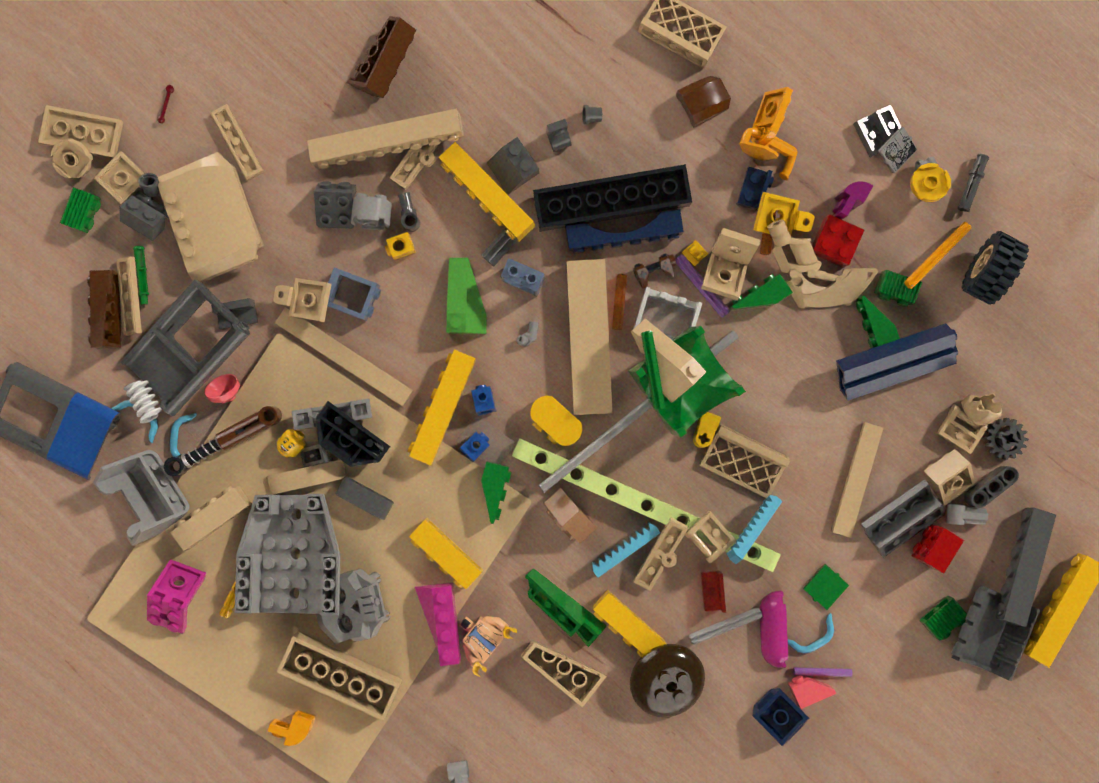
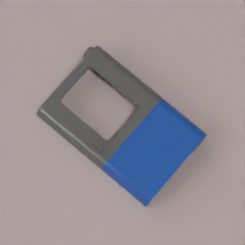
M19 362L10 364L6 369V377L0 388V413L12 385L56 405L58 411L46 439H42L5 421L1 417L0 437L90 480L91 471L108 432L116 427L121 418V413Z

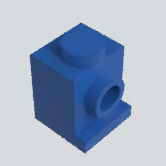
M475 432L460 447V450L474 462L490 446L487 443L489 438L482 432L480 434ZM479 442L480 447L474 448L473 443Z

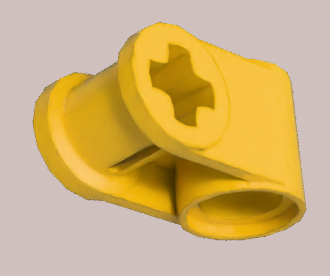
M707 412L698 419L693 435V443L696 447L704 448L711 445L721 416ZM704 435V439L707 441L701 444V440L698 437Z

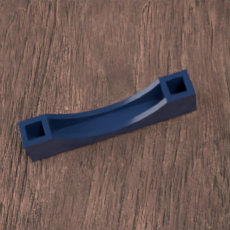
M680 209L661 212L646 226L627 233L603 232L586 223L566 226L568 248L574 254L585 252L584 249L592 248V251L603 250V246L610 245L611 248L622 247L623 243L639 245L644 240H649V243H653L665 237H668V240L678 239L679 235H682L684 232Z

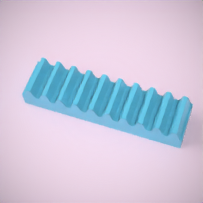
M769 495L763 501V504L759 506L747 527L743 529L744 532L739 535L731 550L727 552L729 559L733 563L737 564L743 560L782 503V500L777 496Z
M648 522L649 528L646 529L642 526V533L635 531L636 537L634 538L630 535V542L623 540V547L617 544L618 550L610 549L611 555L605 553L604 560L599 557V564L592 562V570L597 578L659 535L661 532L655 524Z

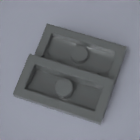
M891 105L853 123L869 157L879 154L878 150L901 127Z

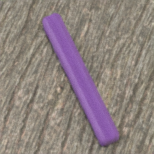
M683 254L677 257L675 260L680 269L720 317L726 316L730 312L727 306L715 293L701 289L703 278Z

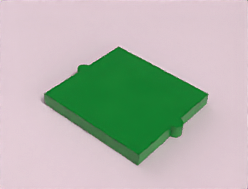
M824 564L803 589L813 597V601H817L828 610L849 585L840 577L839 573H835Z

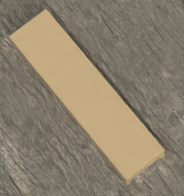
M605 259L567 261L573 414L612 413Z

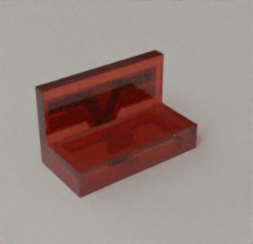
M720 570L700 572L704 611L720 610L722 613H726L723 573Z

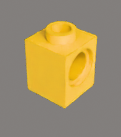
M408 232L386 239L388 244L385 246L386 252L394 260L416 253ZM398 242L404 243V248L401 251H395V245Z

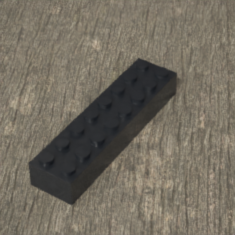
M686 164L533 190L539 232L565 228L568 225L589 224L690 207L692 204Z

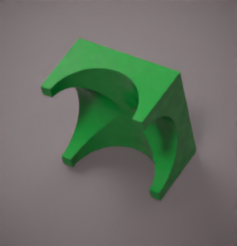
M702 326L690 327L672 341L690 354L706 373L672 403L663 394L665 408L655 410L670 433L680 438L687 434V429L708 411L746 392L742 385L735 382L715 358L706 342L705 331ZM644 359L628 372L653 406L646 361Z

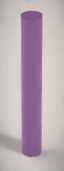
M794 667L793 674L852 677V669Z

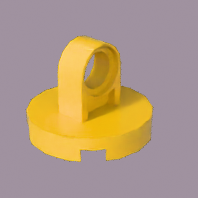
M927 163L914 171L910 179V187L918 199L933 203L941 200L947 194L951 187V178L948 171H944L938 164Z

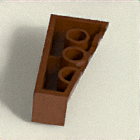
M389 16L376 36L377 43L369 47L366 52L368 57L363 64H358L356 67L357 74L353 79L350 77L347 84L371 96L384 98L389 91L393 78L397 75V69L401 61L406 56L409 45L414 39L416 29L400 17Z
M90 270V276L87 278V283L90 287V295H88V304L90 306V314L88 315L90 333L88 341L91 344V348H121V309L118 272L114 270Z

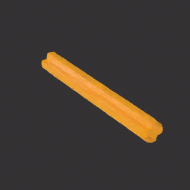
M963 222L904 281V284L909 289H912L971 230V225L968 222Z

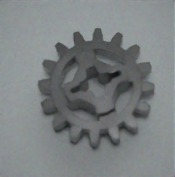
M1003 418V421L998 419L996 424H989L991 429L986 430L988 436L983 437V439L988 440L985 447H991L989 453H995L996 458L1002 457V459L1006 460L1009 457L1015 459L1016 454H1023L1020 449L1027 448L1023 443L1029 440V438L1024 437L1027 431L1021 430L1023 424H1017L1016 419H1011L1010 421L1009 418ZM1002 436H1005L1011 442H1006L1007 440Z

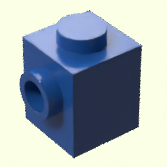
M479 385L475 387V390H471L478 416L497 412L490 386Z

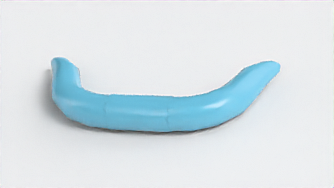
M125 400L112 407V409L120 411L126 407H133L134 404H131L129 400ZM157 419L150 421V443H153L158 430Z
M197 413L179 417L172 425L170 451L173 457L180 455L177 449L180 426L185 422L193 420Z
M830 613L827 616V632L825 636L808 646H801L794 640L788 639V645L797 652L804 654L811 653L827 644L834 634L832 614Z

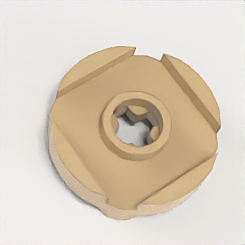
M70 138L58 142L51 150V157L53 156L54 161L52 163L53 167L63 177L80 178L89 172L93 156L82 143ZM68 155H72L75 162L70 163Z

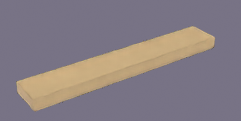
M863 422L831 530L833 533L849 538L852 537L883 427Z

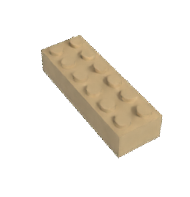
M300 632L292 636L277 670V673L383 721L403 679Z

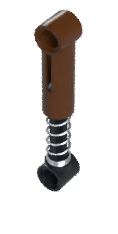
M275 406L263 407L260 411L217 433L214 440H209L208 443L202 444L201 447L195 448L194 451H188V454H180L176 457L168 458L164 463V471L169 476L185 474L194 463H199L201 459H207L209 455L213 456L214 452H220L221 449L226 451L272 425L278 424L282 419L280 409ZM270 410L274 413V418L271 421L266 417L267 412ZM260 421L258 424L248 428L247 430L245 429L248 426ZM175 461L180 465L178 471L173 467Z

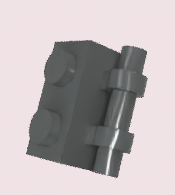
M140 192L136 197L131 196L120 206V222L151 241L164 230L165 217L169 219L163 204H158L153 201L152 197L143 195Z

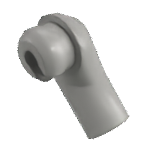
M529 322L528 332L517 337L519 345L523 347L528 346L537 339L538 322Z

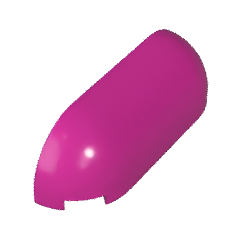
M782 591L769 593L760 604V611L762 613V618H760L762 656L767 663L778 668H786L785 661L788 660L786 604H783L784 594Z

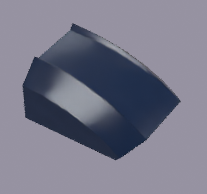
M780 688L770 689L754 705L752 714L781 746H784L810 719Z

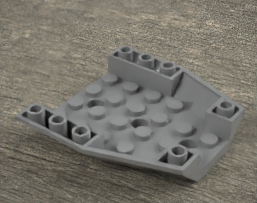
M255 495L236 554L235 613L264 612L339 615L340 551L325 495ZM298 509L301 511V518L299 520L296 518ZM297 548L300 550V557L298 559L295 557V550ZM295 588L299 590L298 598L294 596Z

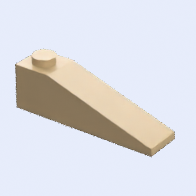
M644 319L631 333L640 352L644 354L641 333L645 331L653 332L662 391L672 403L693 386L706 371L690 354L648 320Z

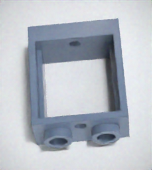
M508 258L501 274V279L509 285L538 296L545 280V274Z
M334 267L328 282L331 284V290L327 306L367 321L368 317L371 318L373 315L374 307L372 306L374 301L378 300L380 296V285ZM343 277L371 287L361 313L333 303Z

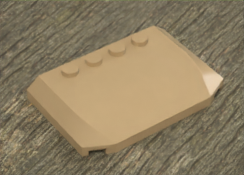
M216 152L158 177V188L186 270L193 281L197 280L202 283L258 260L257 246L260 245V236L236 168L220 153Z

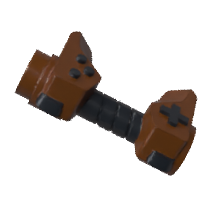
M662 254L659 257V262L648 266L638 263L634 266L633 272L637 281L639 280L641 287L644 289L648 286L649 273L662 269L668 279L674 278L675 275L672 267L677 264L673 254Z

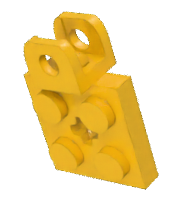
M762 192L753 230L770 234L768 225L778 220H784L791 236L792 230L811 231L815 217L811 213L798 210L800 200ZM778 210L777 213L780 214V217L774 220L773 213Z

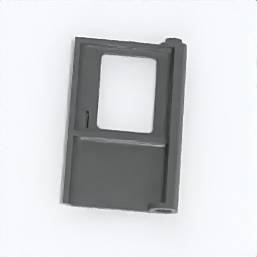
M194 280L123 358L121 363L130 367L143 381L147 380L149 382L147 385L162 400L160 407L163 411L171 416H175L250 335V328L245 322L240 321L205 285ZM205 301H208L231 324V329L200 362H197L175 340L174 335Z

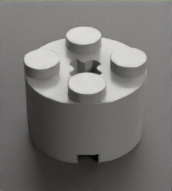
M357 193L356 198L353 199L351 224L357 226V223L362 224V228L370 230H383L384 226L388 229L390 227L392 203L387 201V196L385 195L369 197L366 194Z

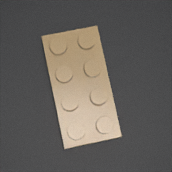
M46 105L38 142L54 146L60 141L72 138L82 143L91 154L114 158L118 151L123 121Z

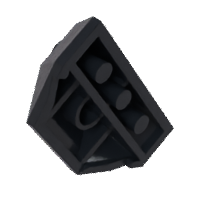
M329 401L325 403L316 416L318 444L350 467L378 463L391 447Z

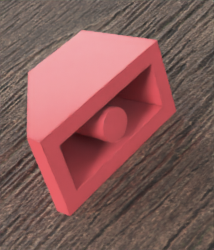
M796 676L788 683L796 704L800 709L836 694V691L830 685L808 676Z

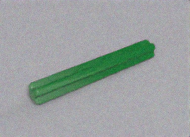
M645 331L641 333L652 403L654 410L665 408L653 332Z

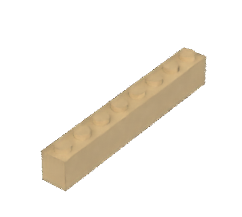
M456 108L307 140L310 162L318 169H326L329 165L333 164L345 165L348 163L347 161L366 160V157H382L385 153H401L404 149L409 148L420 149L423 145L429 144L434 146L446 140L450 142L457 141L460 137H464L461 117Z

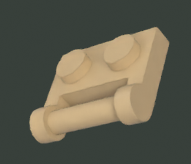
M953 405L936 434L967 454H971L987 430L988 425H975L960 410V407ZM958 417L975 428L976 432L969 431L955 422L954 419Z
M711 511L705 514L685 533V536L690 538L706 556V560L709 563L716 560L736 542L734 537ZM699 529L717 548L715 551L712 552L696 534Z

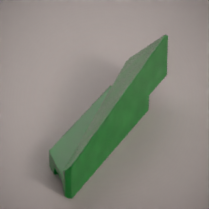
M532 569L525 576L529 582L528 597L570 637L577 633L589 647L607 627L604 622L596 618L537 570Z

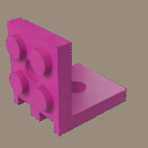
M170 559L147 594V621L156 626H163L171 632L183 634L187 628L188 606L205 580L206 572ZM177 580H181L184 582V584L181 586H177L174 584V582Z

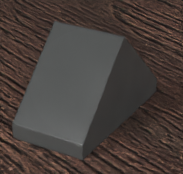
M319 444L303 448L300 452L304 468L333 461L332 453Z

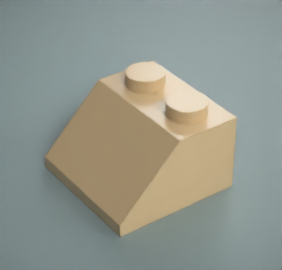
M956 449L946 453L940 460L930 464L924 470L926 481L944 506L976 484L970 462Z

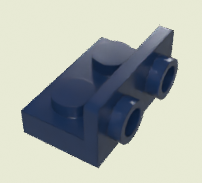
M748 167L737 204L758 210L762 192H767V188L772 186L774 177L771 175L773 171L768 170L766 172Z

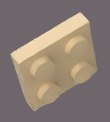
M120 151L94 179L122 205L141 189L138 179L145 173L124 152Z

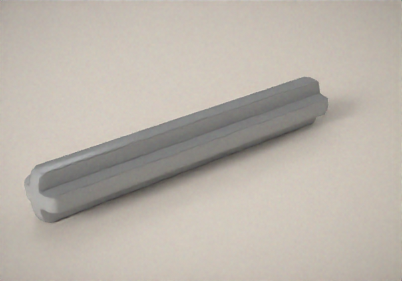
M754 608L689 635V638L693 645L758 620L762 618V613L759 608Z

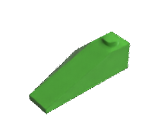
M449 258L446 329L448 334H487V315L468 258Z

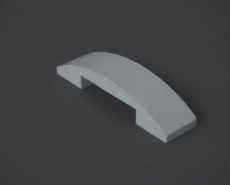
M370 399L333 404L354 420L372 418ZM323 406L293 410L294 430L317 427L316 416Z

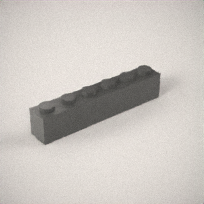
M1035 507L1026 508L1023 511L1021 527L1016 533V545L1011 551L1012 560L1006 570L1007 578L1001 588V600L996 606L997 619L1018 626H1027L1056 514Z

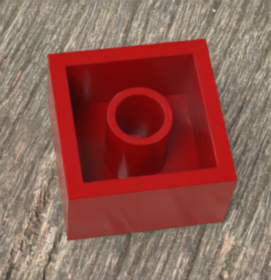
M829 214L823 219L812 247L817 257L844 268L850 265L865 230Z
M931 524L925 528L920 543L918 542L914 546L912 557L929 568L944 574L964 540L944 527Z

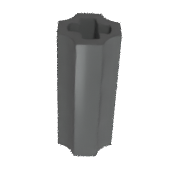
M506 228L481 255L493 267L517 241L515 238L513 240L509 238L505 233Z

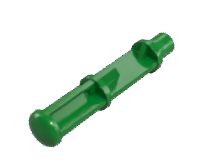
M135 246L133 250L139 287L138 297H140V305H147L149 292L144 254L145 248L143 246Z

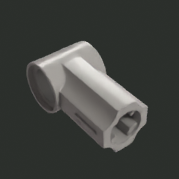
M948 504L946 523L986 525L988 521L986 508L966 507V505Z
M467 760L447 763L448 778L451 783H469Z

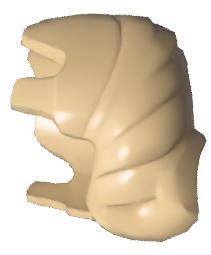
M994 393L981 397L970 394L961 402L967 418L979 426L997 421L1002 416L1001 403L994 402L993 398L996 397Z

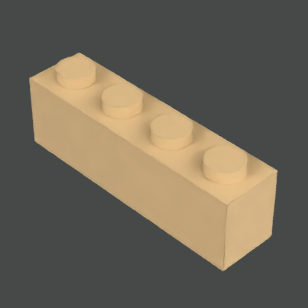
M229 486L222 491L223 495L218 499L214 497L206 502L207 507L202 510L198 508L190 514V519L187 521L183 519L174 525L175 529L170 533L183 551L192 548L252 505L240 486L234 488Z

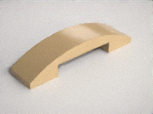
M337 460L269 475L267 478L271 495L340 480L346 476L344 462Z

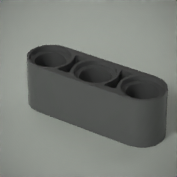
M1010 466L997 467L965 493V502L973 507H985L1018 480L1019 473L1017 469ZM1006 470L1009 472V477L1007 479L1004 478V472ZM991 482H993L994 489L992 491L989 490V484ZM976 494L979 495V501L977 503L974 502V496Z
M346 476L335 493L342 499L382 520H385L394 504L387 497Z

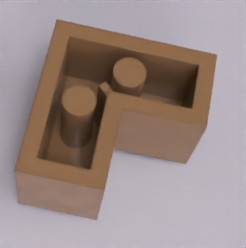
M561 488L544 502L548 508L546 513L553 520L557 519L555 524L562 532L565 531V534L571 540L575 538L579 543H582L597 529L593 522Z

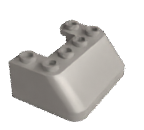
M146 450L102 466L93 481L98 491L104 495H111L121 491L139 522L129 526L126 531V536L132 546L161 534L184 517L189 510L188 501L172 476H169L164 471V463L159 455L152 450Z

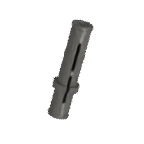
M977 154L974 166L969 171L970 177L958 210L970 212L979 183L985 176L984 170L989 156Z

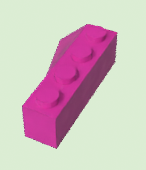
M453 582L415 586L439 653L440 666L460 664L461 652Z

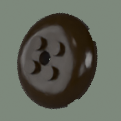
M665 644L651 649L650 653L637 661L630 677V691L634 701L644 712L656 717H673L687 711L697 702L705 684V671L700 659L689 648L677 644Z

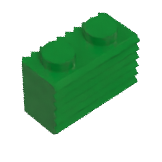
M73 187L60 223L88 233L94 225L93 218L95 212H98L100 209L101 198Z
M884 270L880 273L874 293L878 294L882 300L890 301V299L897 301V305L908 307V305L916 303L922 282L919 281L912 289H909L904 284V281L908 278L907 276Z
M947 596L919 621L934 638L940 641L947 639L954 628L960 627L966 622L967 613L953 597Z

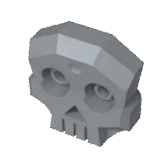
M356 569L340 574L339 615L316 614L319 627L335 644L349 639L355 642L370 639L376 636L382 624L390 619V616L386 617L390 613L384 609L379 587L381 578L377 579L381 576L379 573L373 572L368 575L364 570Z

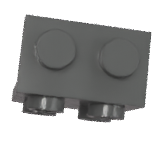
M329 181L317 184L314 190L316 225L319 228H354V225L351 224L353 198L357 192L356 184H350L349 182L331 184Z

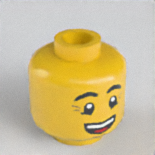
M287 429L277 440L278 452L286 458L296 457L306 446L305 435L300 430Z

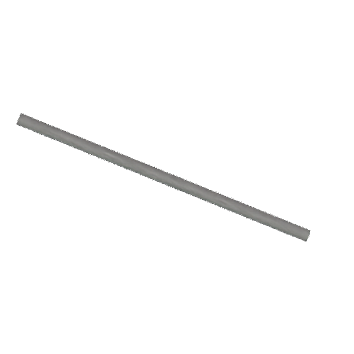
M731 331L711 347L710 350L714 356H717L739 337L734 331ZM648 399L540 483L539 487L545 493L653 407Z

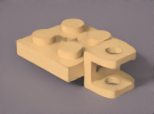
M295 278L294 287L284 285L275 287L273 301L290 307L288 316L324 322L331 284ZM281 292L284 293L282 298L279 297ZM312 296V302L310 304L309 302H307V299L311 298Z

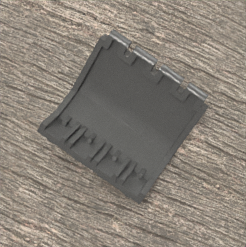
M981 585L976 590L972 600L974 603L970 605L965 618L966 623H963L958 635L959 640L955 642L951 652L953 654L952 658L1012 681L1040 609L1031 607L1026 627L997 619L996 606L1000 603L1002 595Z

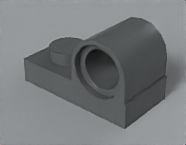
M566 119L547 125L546 133L553 152L572 146L567 131Z

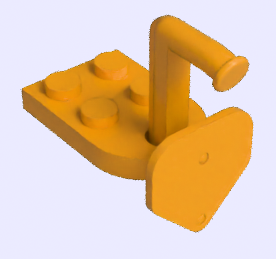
M789 87L764 93L752 128L744 131L739 143L743 153L757 160L777 159L778 153L786 156L785 166L782 172L779 173V177L785 181L789 180V175L797 157V149L776 137V134L784 121L787 106L791 102L793 90Z

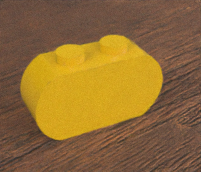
M542 396L533 403L530 411L531 419L534 421L532 425L538 431L544 430L549 434L546 438L554 445L556 443L562 446L572 445L580 438L582 434L581 422L553 396Z

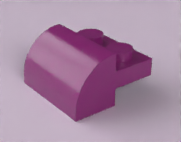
M863 181L848 185L834 197L839 202L836 203L832 210L833 216L839 219L847 217L851 209L854 210L865 202L873 185Z

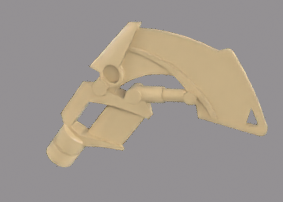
M778 220L768 225V230L775 244L772 250L781 272H785L790 276V279L785 280V282L793 293L791 295L799 308L805 309V306L831 307L841 304L850 306L863 293L878 273L876 268L843 269L840 276L821 271L819 269L822 263L816 257L810 242L811 238L791 237L784 220ZM790 245L797 264L788 263L782 246ZM802 272H805L810 278L826 279L834 282L827 287L818 286L805 279ZM868 272H872V274L867 279Z

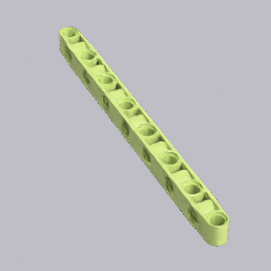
M520 438L512 454L513 457L550 474H553L569 461ZM538 453L546 455L547 459L542 464L535 460V456ZM582 465L575 468L581 471L580 478L573 479L570 473L562 478L665 525L671 517L677 520L679 516H685V525L689 529L701 519ZM609 484L616 486L614 494L606 493V487ZM644 500L651 502V507L648 510L641 508V503ZM700 529L696 532L702 541L713 545ZM728 531L735 540L739 538V535ZM754 542L751 547H755L756 553L753 556L746 554L743 559L774 572L781 554ZM730 546V547L726 550V552H729V551L731 550V547H732V546Z

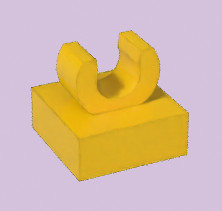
M697 240L681 252L693 267L708 255Z

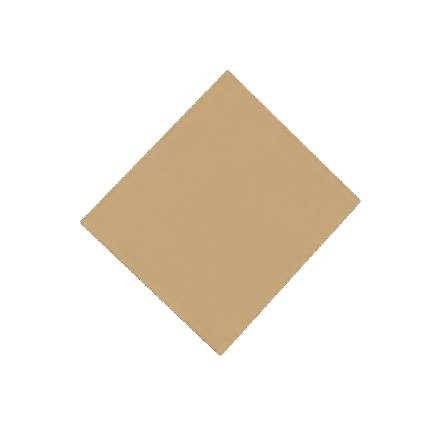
M277 334L203 445L208 443L209 440H214L217 433L266 406L279 408L282 413L281 421L226 451L221 449L220 452H214L213 456L209 455L207 459H201L199 463H194L181 476L177 486L189 503L188 512L161 534L135 545L87 619L90 623L329 783H346L436 648L415 586L451 583L454 580L450 574L445 575L439 569L440 565L435 560L431 562L424 555L426 552L421 547L417 549L410 542L412 539L409 536L428 518L483 569L482 573L467 589L464 587L459 588L453 582L456 614L458 615L531 505V500L505 483L503 489L507 490L504 502L500 501L498 507L502 509L500 518L495 520L494 524H491L481 482L484 468L472 462L443 441L432 466L409 457L410 453L407 451L411 442L416 441L418 435L415 432L418 424L284 335ZM370 399L372 418L355 421L391 447L378 463L351 467L344 463L347 477L394 502L385 520L366 512L336 495L335 493L343 479L273 495H325L340 551V574L356 569H362L368 575L373 572L379 573L381 576L377 579L381 578L379 587L384 609L390 613L386 615V617L390 616V619L384 622L378 634L370 639L356 642L349 639L335 644L319 627L316 614L235 613L234 607L229 618L220 616L219 612L236 581V554L251 506L186 551L181 549L170 533L175 529L174 525L183 519L185 521L190 519V514L198 508L202 510L207 507L206 502L214 497L217 499L223 495L222 491L229 486L233 488L240 486L250 502L253 503L255 495H271L267 476L304 468L300 453L296 457L286 458L277 450V440L287 429L294 430L293 410L324 406L327 401L332 404ZM271 410L266 415L269 421L274 418V413ZM260 421L248 426L245 429L247 430L248 428L258 424ZM317 427L298 429L305 435L306 446L304 448L318 444ZM332 454L333 461L340 460ZM299 509L296 512L298 520L301 518V511ZM298 548L295 550V557L297 559L300 557V550ZM170 559L206 572L205 580L188 606L187 628L183 634L171 632L163 626H156L147 621V594ZM177 580L174 582V584L177 586H181L184 584V582L181 580ZM297 588L294 590L295 598L299 597V590ZM300 632L403 679L385 720H380L277 673L292 636ZM297 710L315 715L311 731L297 745L286 746L284 745L286 737L278 738L273 736L271 732H268L269 725L274 719L291 723L292 717Z

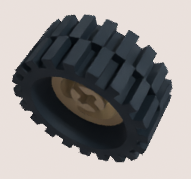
M1002 231L993 233L990 239L988 238L985 241L984 246L980 247L978 254H975L973 262L970 263L969 269L962 281V291L988 305L995 304L996 301L1001 299L1002 295L1008 292V288L1012 287L1015 278H1018L1020 275L1019 271L1024 267V261L1028 257L1029 246Z

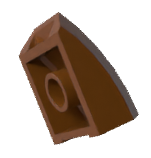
M714 76L700 79L676 92V97L685 109L693 128L728 110L731 97L722 80Z

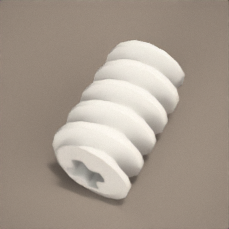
M147 380L136 381L124 387V390L127 391V397L130 398V403L134 404L133 409L137 411L136 415L140 418V423H148L156 419L158 413L162 410L161 407L155 408L159 403L158 401H151L155 394L148 395L152 388H145L149 384Z

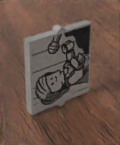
M901 126L878 151L884 159V164L888 165L892 173H896L918 149L913 143L912 137Z

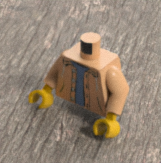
M467 616L462 620L459 626L467 631L463 637V649L467 660L473 667V674L481 677L478 673L479 669L481 668L484 672L487 671V668L480 663L483 664L504 638L513 639L510 636V631L517 633L516 628L509 627L499 617L485 616L483 618L480 616L475 623Z

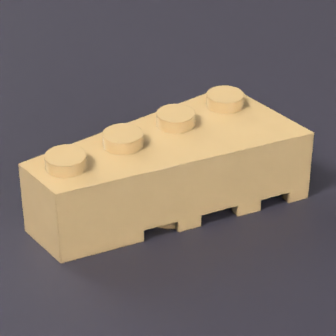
M534 640L531 641L521 654V657L582 708L607 677L604 673Z

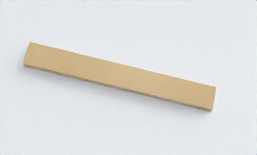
M287 307L283 309L275 322L277 325L401 406L405 405L414 390L307 320L288 316L289 309Z

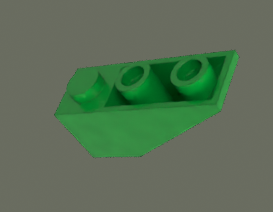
M771 274L763 280L765 284L760 287L755 285L749 289V295L744 298L740 296L738 301L733 300L730 310L775 305L793 292L781 274L777 276Z
M865 296L857 298L856 308L862 314V326L868 332V344L871 349L900 339L896 326Z
M486 461L481 482L490 522L494 524L495 520L500 518L502 509L498 507L500 501L504 502L507 490L503 489L505 482L509 483L512 472L509 471V466Z

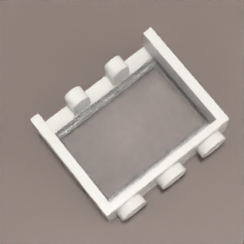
M646 287L634 328L646 319L673 340L690 327L696 326L702 303L693 302L683 297L669 295V293L659 292Z

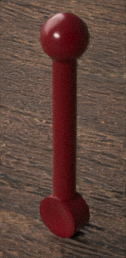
M172 85L166 86V98L161 115L157 118L161 124L165 122L164 116L171 93L174 92Z

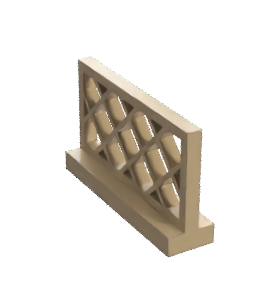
M655 0L641 21L638 33L704 69L727 27L680 0H666L670 6L665 8L660 7V0ZM675 10H684L686 16L677 18ZM671 11L674 19L665 21L662 13ZM659 14L661 22L655 23L649 20L651 15ZM699 18L703 25L694 27L692 19ZM688 20L690 28L681 30L679 22ZM675 23L678 31L671 32L667 29L666 25ZM715 27L720 32L718 35L711 36L708 28ZM704 29L707 37L698 39L696 31ZM692 32L694 40H685L683 34ZM708 41L710 45L709 52L701 49L700 43Z
M720 423L711 445H709L700 462V466L767 498L772 494L785 467H788L791 460L788 456ZM719 437L727 441V448L717 450L715 444ZM737 447L743 448L745 456L734 459L732 449ZM730 450L733 460L721 463L719 453ZM717 454L720 464L714 466L706 464L709 456ZM756 455L761 457L763 464L752 467L749 458ZM747 459L750 468L738 471L736 462ZM734 463L737 472L733 474L725 473L723 466ZM775 464L780 467L776 474L769 476L766 466ZM764 467L767 477L756 480L753 470ZM751 471L754 481L743 482L740 474ZM768 480L770 487L765 493L759 490L757 483Z

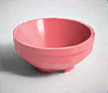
M224 374L213 379L206 386L204 392L209 401L225 404L236 398L240 383L235 375Z

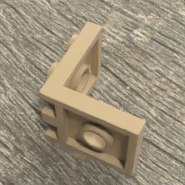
M723 228L711 250L701 289L738 301L748 264L759 247L760 239ZM720 274L728 275L729 280H723Z

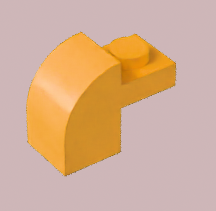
M297 710L292 717L291 723L274 719L269 725L268 732H271L273 736L278 738L286 737L284 742L286 746L297 745L311 731L316 716Z

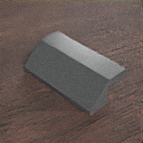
M923 480L861 524L867 537L884 558L944 516L945 511L942 503L932 495L930 485Z

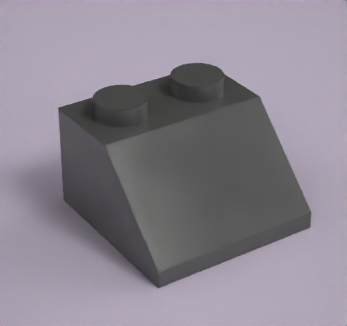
M518 137L503 146L487 162V165L508 195L539 174V167Z

